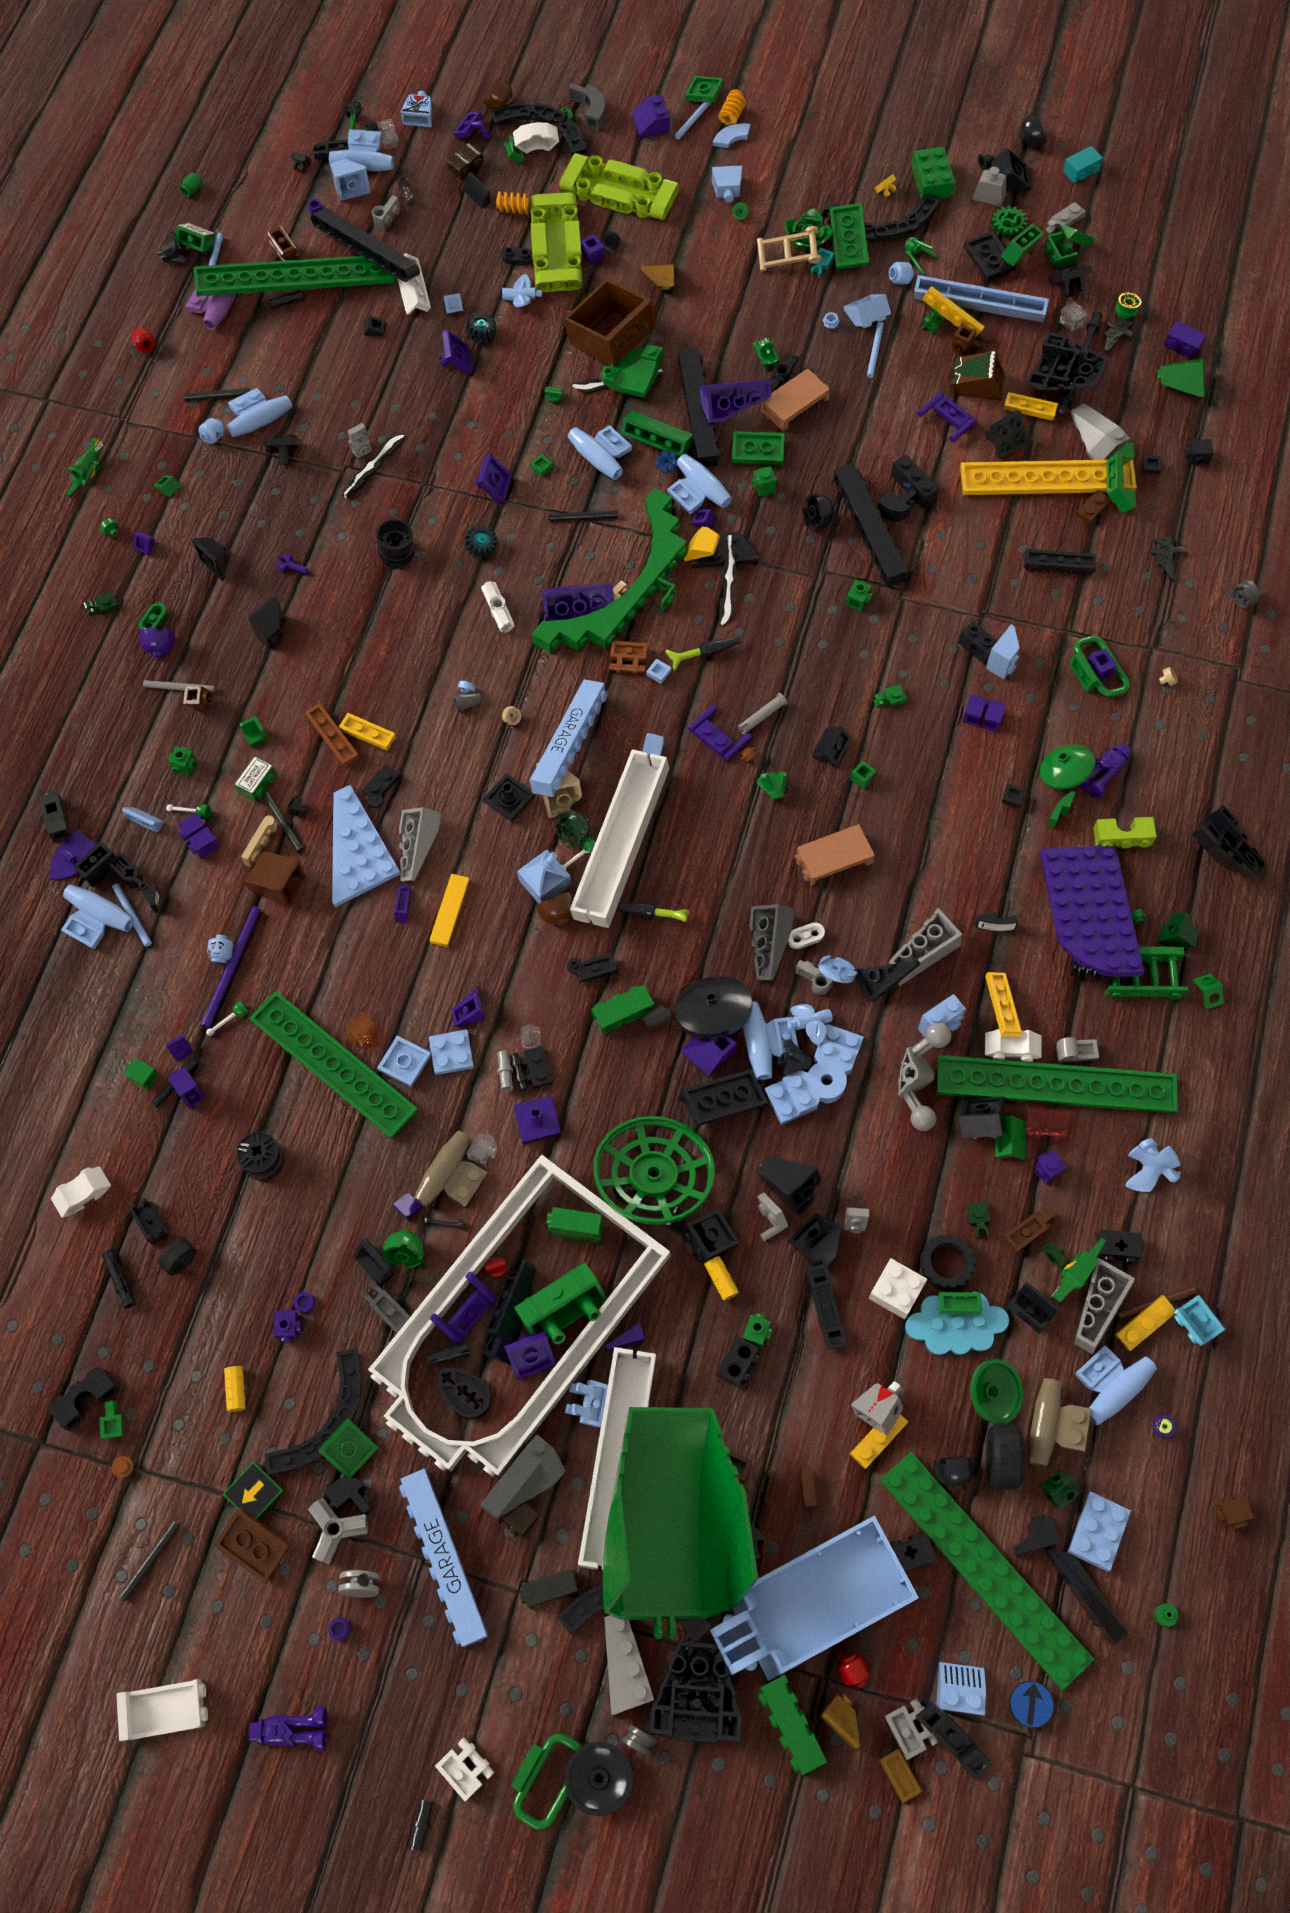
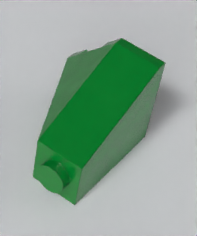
M1204 359L1161 365V370L1157 371L1158 380H1161L1162 385L1199 397L1205 396Z

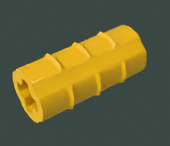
M720 1256L714 1257L704 1264L723 1301H727L739 1294Z
M233 1366L224 1368L227 1411H243L246 1409L243 1367Z

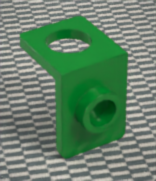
M658 577L656 579L657 589L667 593L661 601V611L664 612L668 604L671 605L675 599V585ZM661 583L665 584L668 589L664 588Z
M1207 974L1193 979V982L1203 991L1204 1007L1206 1009L1224 1004L1223 985L1215 977ZM1217 993L1218 999L1215 1002H1209V997Z

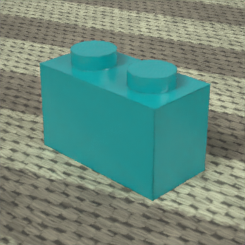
M1090 146L1067 158L1063 172L1076 183L1097 173L1101 168L1103 157Z

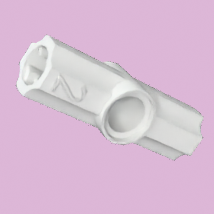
M486 582L481 589L490 607L491 615L495 618L500 632H509L515 625L506 607L505 599L501 596L496 582Z

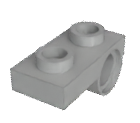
M392 195L384 207L376 206L372 209L374 225L379 230L385 231L391 225L394 217L400 212L398 197Z
M363 423L347 431L350 438L348 440L349 447L357 459L372 451L366 427Z
M799 960L795 974L812 981V991L814 994L819 996L825 995L831 989L834 980L827 978L812 963ZM823 982L825 983V986L821 987L818 986L816 983Z
M1067 1037L1060 1039L1056 1043L1058 1063L1096 1061L1099 1059L1096 1039L1076 1040V1038Z
M846 1207L845 1230H850L853 1233L865 1231L869 1219V1209Z

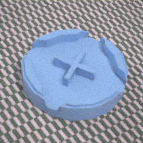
M831 956L822 957L818 965L822 974L840 983L853 982L857 972L854 971L855 968L852 964L839 957L835 959H830Z

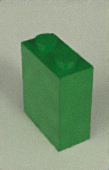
M553 1207L552 1213H548L547 1225L552 1237L600 1245L603 1228L602 1215Z

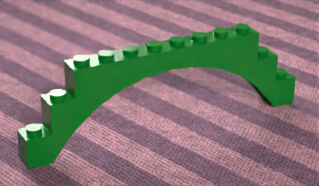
M654 488L645 499V510L652 527L653 541L646 566L636 582L621 597L606 607L588 615L568 620L542 621L532 633L533 644L551 653L559 647L561 642L579 651L581 647L587 644L588 640L604 649L611 645L612 641L616 640V636L619 632L624 631L628 621L634 619L638 609L646 604L647 598L656 592V579L660 577L665 580L670 570L673 571L680 558H684L687 553L686 541L677 536L680 531L679 519L670 514L673 509L672 497Z

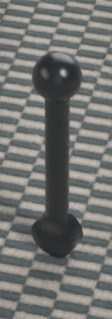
M424 1218V1223L457 1226L460 1229H464L466 1226L463 1221L457 1223Z

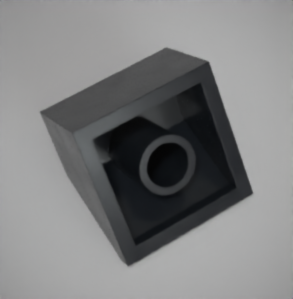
M1007 148L992 159L993 167H997L999 173L1006 176V191H1021L1031 188L1026 163L1010 149Z
M1005 1096L965 1099L959 1114L962 1137L978 1139L980 1137L998 1138L1003 1136L1005 1130Z

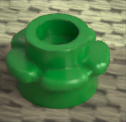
M1142 909L1131 912L1133 925L1144 922L1143 918L1146 917V914L1143 913Z

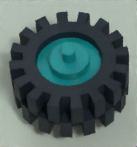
M477 313V316L472 314V317H468L466 335L470 340L474 339V342L480 341L479 343L482 344L483 341L488 343V341L491 342L495 338L496 321L490 315L485 316L486 314L484 313L483 315Z
M480 524L476 528L473 526L466 535V551L469 550V555L473 553L474 558L479 556V559H482L483 556L485 559L488 556L491 557L497 545L495 531L491 532L490 527L486 529V525H483L482 528H480Z

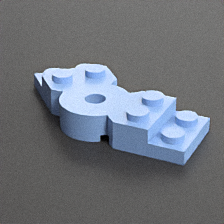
M826 1024V1037L816 1050L814 1056L815 1065L811 1067L809 1072L800 1070L784 1077L782 1081L764 1088V1092L781 1125L817 1110L819 1101L832 1103L841 1098L847 1083L846 1076L851 1074L864 1038L863 1036ZM823 1079H828L831 1082V1084L824 1085L821 1081Z

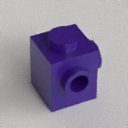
M1055 1151L1050 1154L1046 1152L1037 1158L1038 1162L1034 1167L1036 1174L1045 1184L1062 1175L1067 1168Z
M275 1311L274 1337L282 1343H290L292 1339H298V1333L302 1332V1321L299 1320L297 1311Z

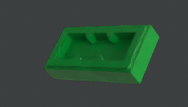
M939 1292L938 1294L939 1315L982 1314L981 1293Z

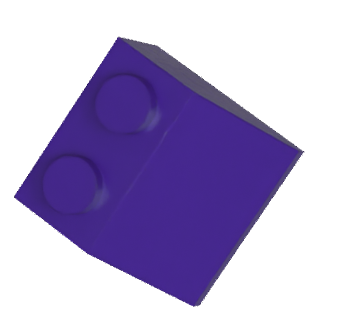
M662 94L647 97L632 112L639 138L670 132V116Z

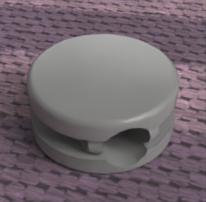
M350 1570L340 1573L339 1581L345 1584L338 1586L339 1594L357 1598L374 1597L379 1594V1587L373 1585L380 1582L379 1574L363 1570Z

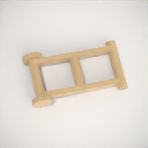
M810 226L803 233L767 240L758 238L760 271L765 272L769 267L806 260L812 264L820 262L821 255L817 254L815 236L818 233V227ZM809 238L811 254L791 257L790 241ZM783 243L785 259L766 262L764 246Z

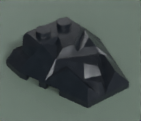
M1048 332L1042 344L1041 358L1035 371L1030 372L1025 386L1040 390L1097 388L1108 359L1092 350L1086 351L1082 349V345L1079 343L1075 345L1069 342V338L1064 335Z
M678 1642L656 1701L651 1708L649 1734L667 1737L669 1740L707 1744L740 1742L742 1717L738 1709L730 1670L717 1644Z

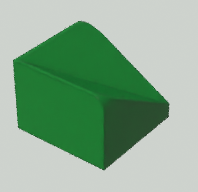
M861 761L851 772L850 780L865 789L877 770Z

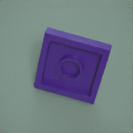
M448 329L443 331L445 354L439 357L441 365L445 367L452 363L467 375L473 372L469 345Z
M490 453L485 455L479 477L476 478L475 483L478 488H483L497 503H502L512 474Z
M552 1096L513 1105L522 1144L561 1135Z
M544 1331L532 1336L523 1334L517 1342L505 1346L517 1380L556 1365Z

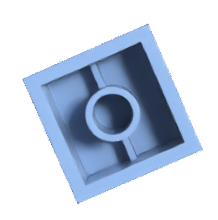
M545 850L517 871L519 881L538 903L547 899H553L554 896L559 895L571 886L570 875L556 860L558 855L555 852L550 853L548 850Z

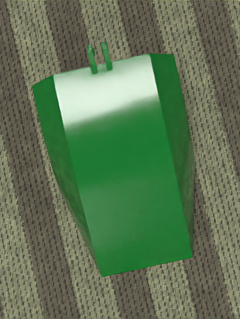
M629 1407L605 1535L603 1557L604 1612L620 1620L653 1619L656 1639H662V1619H666L669 1639H674L676 1637L675 1619H705L732 1611L758 1580L746 1491L743 1484L740 1485L737 1476L739 1473L736 1466H733L729 1457L730 1450L728 1446L725 1447L721 1436L723 1432L713 1408Z

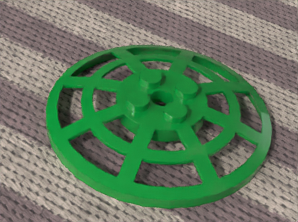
M646 1116L628 1120L616 1126L605 1136L596 1151L593 1174L599 1194L613 1210L635 1222L660 1225L682 1220L701 1207L712 1189L714 1161L707 1144L696 1132L693 1133L690 1127L673 1119ZM643 1126H662L675 1130V1133L671 1140L659 1137H646ZM636 1128L637 1140L628 1143L620 1151L610 1145L620 1134ZM682 1135L692 1140L704 1157L692 1161L689 1154L678 1145ZM648 1144L664 1145L666 1149L663 1153L650 1151ZM640 1146L642 1154L638 1155L634 1160L625 1156L630 1150ZM605 1151L615 1158L611 1171L612 1179H600V1162ZM673 1151L682 1156L686 1164L676 1166L670 1157ZM620 1162L630 1168L629 1177L618 1178L617 1172ZM707 1165L708 1180L704 1193L693 1190L696 1179L695 1169ZM650 1171H656L659 1175L657 1177H651L648 1173ZM689 1171L687 1187L676 1183L678 1174ZM632 1184L633 1188L637 1191L633 1199L623 1191L621 1186ZM614 1186L620 1197L629 1203L627 1207L623 1210L616 1206L608 1198L603 1187ZM671 1190L682 1194L678 1199L668 1204L664 1196ZM645 1196L656 1197L659 1206L644 1205L640 1202ZM688 1196L699 1200L691 1209L682 1214L672 1216L670 1209L681 1204ZM636 1208L646 1211H661L664 1218H643L633 1215L632 1212Z

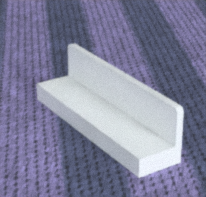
M405 253L404 256L414 261L420 269V274L408 282L398 279L406 314L410 315L416 307L428 312L431 306L419 259Z

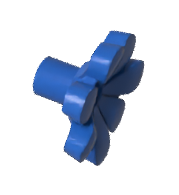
M664 450L662 456H657L658 462L656 463L657 468L662 467V473H666L667 469L673 471L675 469L673 465H677L678 461L675 459L676 455L673 452L668 454V451Z

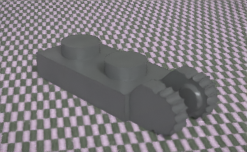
M372 1281L370 1283L371 1288L379 1295L373 1300L367 1291L363 1290L360 1294L370 1303L369 1305L398 1333L410 1316L385 1290L383 1291Z

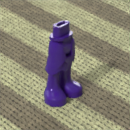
M1123 743L1114 746L1095 761L1093 773L1078 787L1083 791H1086L1089 787L1088 794L1091 797L1102 798L1106 793V784L1121 771L1129 759L1128 755L1132 750ZM1099 774H1103L1097 782L1092 783Z
M319 1706L315 1709L314 1714L276 1715L265 1720L260 1719L259 1722H250L249 1741L286 1747H296V1744H312L316 1751L324 1752L328 1740L327 1730L295 1732L293 1728L327 1727L326 1706Z

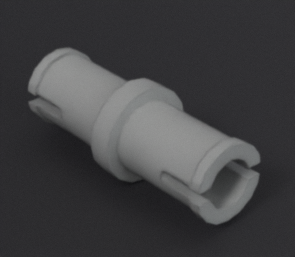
M506 1050L497 1053L499 1063L497 1073L500 1075L501 1091L513 1090V1068L510 1065V1052Z

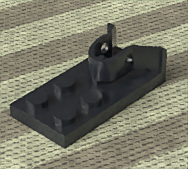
M753 1069L684 1088L678 1096V1100L686 1104L694 1121L693 1133L698 1130L699 1126L759 1109L768 1104Z

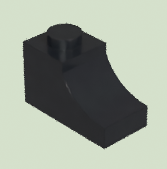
M1042 1514L1032 1517L1033 1522L1027 1524L1028 1534L1019 1545L1012 1547L1015 1556L1060 1543L1052 1516L1045 1518V1515Z

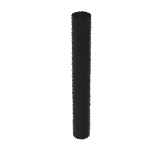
M191 1059L185 1068L190 1073L198 1064ZM169 1083L151 1104L158 1108L174 1090L172 1084Z

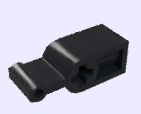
M121 852L107 863L111 870L128 887H139L142 892L148 888L147 884L142 882L143 878L137 868Z

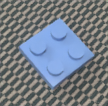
M467 1030L429 1036L435 1075L474 1068Z
M396 1036L378 1065L377 1070L412 1088L431 1057V1052Z

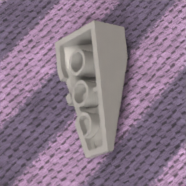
M1085 403L1070 411L1075 426L1080 431L1081 440L1085 443L1086 452L1092 460H1109L1120 448L1128 444L1130 438L1118 425Z
M425 807L402 810L399 825V834H402L400 850H403V857L400 860V878L402 882L415 881L439 831L441 824L440 812Z

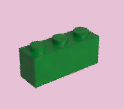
M1032 223L1011 240L1001 256L1008 264L1014 266L1036 247L1045 233Z
M645 985L634 986L629 989V992L617 994L605 1003H597L592 1008V1016L600 1032L604 1035L653 1012L654 1002Z

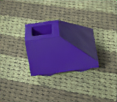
M729 1036L718 1039L694 1037L680 1052L709 1078L736 1051V1042Z

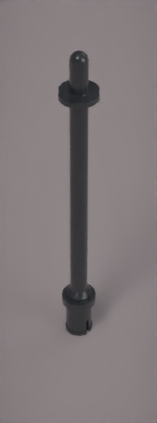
M1099 311L1092 313L1091 320L1086 326L1088 333L1082 349L1086 351L1090 347L1094 333H1097L1100 329L1099 324L1103 314ZM1067 389L1065 395L1060 396L1058 401L1061 405L1059 415L1063 416L1067 408L1073 405L1074 400L1071 396L1074 389Z

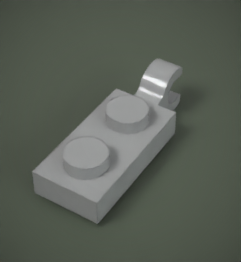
M1074 202L1051 217V220L1047 222L1049 227L1046 228V231L1049 234H1052L1057 229L1063 231V225L1069 227L1083 218L1086 211Z

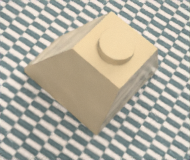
M569 771L566 777H563L560 789L556 790L553 797L543 795L548 818L567 815L571 810L572 804L582 797L580 781Z

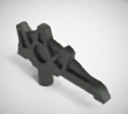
M1119 317L1118 322H1109L1107 324L1109 331L1104 334V337L1107 338L1104 347L1106 354L1124 336L1131 340L1133 339L1135 333L1128 329H1131L1134 322Z
M1172 536L1164 538L1155 537L1154 542L1157 545L1156 548L1151 549L1150 553L1151 555H1156L1158 559L1156 564L1162 566L1167 573L1168 579L1174 582L1173 554H1182V547H1173L1171 543Z

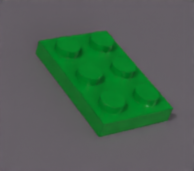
M733 431L732 463L783 465L784 433Z

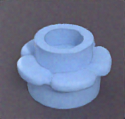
M832 312L827 313L823 318L824 326L827 328L837 327L839 323L838 316Z

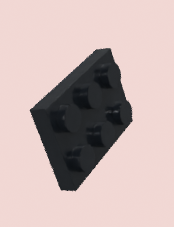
M993 231L964 242V249L986 281L1015 270L1016 264L1014 266L1008 264L1001 256L1005 248Z

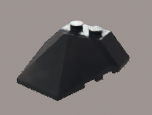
M1221 805L1193 831L1194 840L1205 848L1215 862L1257 881L1268 866L1257 849L1249 846L1246 841L1248 836L1246 833L1241 834L1236 826L1238 824L1236 818L1224 805Z

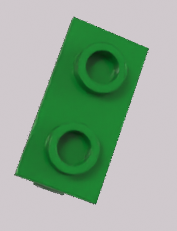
M931 308L932 313H928L924 318V325L921 330L926 327L930 333L937 331L945 317L934 308Z

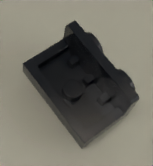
M1028 1282L1023 1285L1006 1306L1039 1334L1059 1311L1055 1304Z

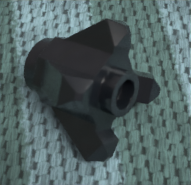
M169 232L164 245L158 250L161 259L164 262L176 261L185 263L187 257L182 252L185 245L175 240V232Z
M786 1040L784 1042L786 1052L782 1053L781 1058H777L776 1064L779 1067H784L783 1073L786 1076L800 1070L808 1071L811 1065V1057L803 1053L791 1040Z

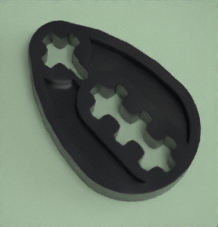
M445 1368L438 1373L437 1379L440 1390L448 1404L458 1415L466 1419H476L488 1411L492 1398L491 1392L484 1381L473 1374L459 1369ZM445 1374L448 1376L449 1374H452L451 1379L456 1385H453L449 1382H445L444 1384L443 1375ZM460 1387L463 1389L468 1387L466 1390L468 1394L473 1395L475 1393L474 1397L478 1402L484 1400L482 1403L484 1408L476 1410L475 1403L472 1401L467 1403V1397L465 1395L460 1397L458 1389Z

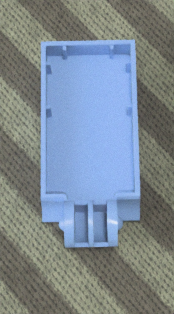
M874 1515L759 1578L733 1609L736 1616L726 1615L723 1618V1623L710 1631L732 1675L745 1668L748 1671L754 1670L759 1661L768 1681L917 1600L919 1597Z

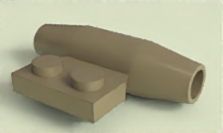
M457 1131L441 1148L421 1180L414 1196L417 1202L427 1207L444 1189L448 1197L464 1207L467 1206L487 1174L486 1171L472 1162L462 1161L471 1140L469 1136L461 1131Z
M1045 1378L1043 1380L1034 1408L1030 1433V1464L1039 1467L1048 1466L1055 1443L1064 1449L1086 1453L1092 1409L1075 1405L1061 1407V1382L1054 1379Z

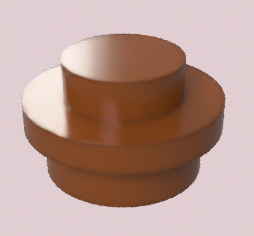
M747 747L741 753L743 755L741 760L746 763L750 762L758 754L755 751L756 748Z
M126 1456L118 1457L112 1464V1472L118 1478L128 1477L134 1469L133 1461Z

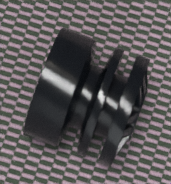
M390 519L379 525L376 531L378 555L381 561L392 567L408 564L414 556L413 530L411 526L399 519Z
M263 1131L247 1134L240 1140L236 1149V1157L239 1164L254 1180H271L281 1172L284 1166L285 1156L281 1147L270 1134Z

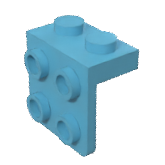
M1200 1295L1174 1310L1176 1321L1181 1327L1185 1326L1190 1332L1188 1336L1195 1345L1198 1343L1202 1346L1226 1330Z

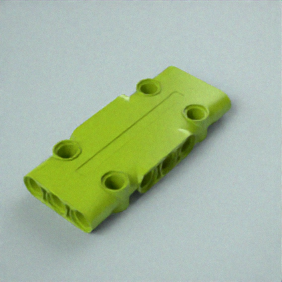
M575 153L560 180L559 190L566 193H574L581 201L590 199L593 204L625 214L636 212L640 218L649 216L664 221L678 194L679 183L668 179L662 180L661 175L657 172L649 174L643 168L615 160H608L604 164L600 156L595 155L589 158Z
M570 192L533 195L530 199L535 288L536 290H542V292L579 290L582 287V259L576 195Z

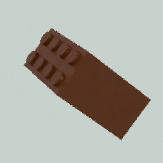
M608 278L564 318L569 344L613 367L656 327L652 300ZM612 311L626 317L606 337L593 331Z

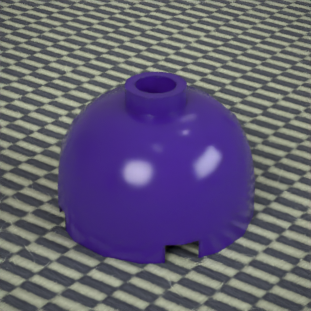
M157 628L141 629L139 631L140 645L144 651L151 653L152 657H163V654L169 653L175 645V631L164 628L163 631L157 630Z

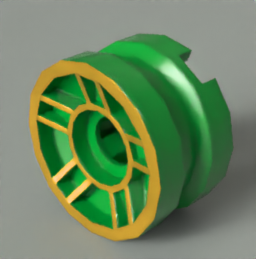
M1132 293L1121 294L1115 307L1116 314L1125 319L1135 318L1141 305V299Z

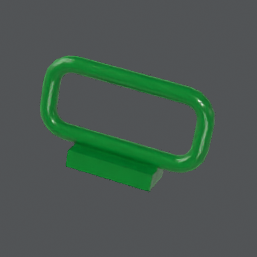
M1088 636L1076 641L1074 644L1075 654L1069 665L1086 692L1092 691L1096 687L1102 695L1115 697L1129 690L1130 681L1102 638ZM1096 643L1101 650L1106 649L1117 665L1115 672L1123 686L1113 690L1106 689L1082 652L1081 646Z
M562 1733L550 1736L543 1747L533 1742L510 1784L512 1788L518 1791L513 1802V1811L516 1817L536 1830H545L552 1825L568 1796L564 1783L550 1811L543 1820L535 1819L522 1808V1803L549 1753L556 1743H562L575 1752L582 1747L579 1742Z

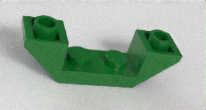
M1129 442L1120 448L1106 461L1107 494L1124 514L1136 507L1135 491L1124 489L1123 465L1134 459L1133 442Z

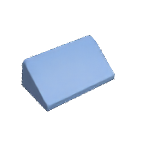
M126 807L122 809L128 820L156 833L159 832L164 824V821L137 808Z

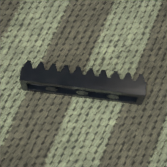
M1025 549L1024 568L1026 571L1031 568L1033 571L1039 569L1040 572L1045 569L1047 572L1053 570L1054 573L1057 571L1061 573L1067 571L1068 574L1071 572H1075V574L1081 572L1082 575L1086 573L1092 575L1096 571V554Z

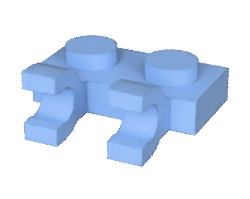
M588 1380L587 1385L571 1383L569 1392L585 1396L583 1406L567 1404L565 1413L581 1416L579 1423L600 1428L608 1385L593 1380Z

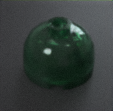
M570 810L561 812L556 816V819L559 818V823L556 824L558 837L562 844L567 843V848L577 847L587 840L590 832V822L581 812Z

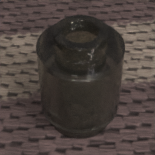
M661 1005L645 1013L642 1020L648 1031L656 1030L670 1023L672 1014L668 1007L664 1008Z

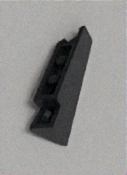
M525 1259L522 1260L521 1266L517 1271L511 1270L506 1275L484 1329V1332L491 1335L482 1355L511 1365L505 1346L518 1341L522 1322L514 1307L530 1296L537 1269L534 1264Z
M1052 1548L1046 1549L1045 1553L1093 1625L1098 1627L1108 1644L1115 1645L1128 1634L1127 1630L1113 1616V1611L1076 1556L1053 1550Z

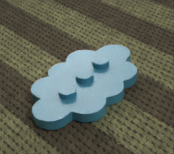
M981 1294V1315H939L938 1296H929L922 1302L920 1313L912 1314L907 1319L905 1330L911 1339L924 1341L927 1350L934 1355L941 1356L949 1350L956 1355H964L970 1349L976 1352L987 1351L994 1342V1335L1006 1330L1009 1324V1317L1004 1309L995 1306L989 1307L988 1300L983 1294Z

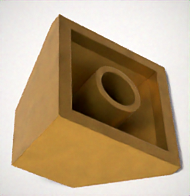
M673 264L641 265V270L657 286H661V290L671 289V286H674Z
M836 1695L819 1717L853 1749H858L860 1740L856 1712L852 1708L854 1704L845 1695L842 1697Z

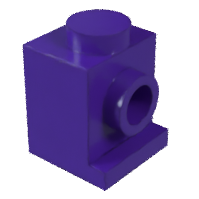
M595 234L580 241L581 251L589 260L590 265L605 259L604 246Z
M1106 649L1100 652H1093L1088 660L1100 680L1112 676L1117 667Z

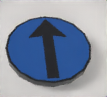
M1024 1681L1017 1684L1011 1692L1009 1698L1010 1711L1020 1725L1027 1728H1040L1046 1725L1053 1716L1054 1699L1050 1691L1043 1684L1036 1681Z

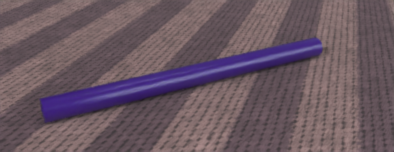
M253 906L232 952V957L228 961L202 1020L201 1026L209 1029L261 913V909Z

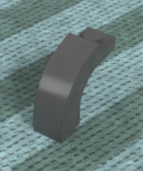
M571 83L569 86V100L588 107L584 114L585 127L599 132L605 122V101L602 94L592 85L588 84L584 88Z

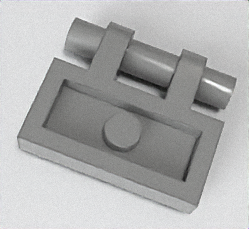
M918 1698L910 1702L914 1710L910 1714L906 1707L902 1706L884 1716L906 1760L927 1749L922 1740L928 1738L932 1746L940 1742L923 1725L924 1731L918 1733L913 1720L925 1708L921 1706Z

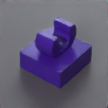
M140 531L135 532L133 549L147 555L152 553L155 537Z

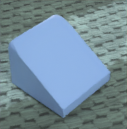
M647 733L642 752L648 753V756L651 754L661 756L664 747V737Z

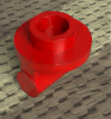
M493 1257L484 1264L486 1272L494 1278L501 1277L506 1271L504 1258Z

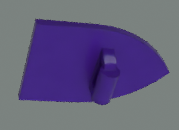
M77 830L55 852L50 865V879L62 880L78 875L73 866L96 844L81 831Z

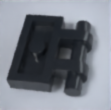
M543 1046L525 1050L524 1059H520L518 1053L511 1054V1066L515 1069V1081L519 1085L520 1091L528 1090L527 1083L530 1082L533 1083L534 1089L553 1084ZM528 1066L530 1074L524 1075L522 1067Z

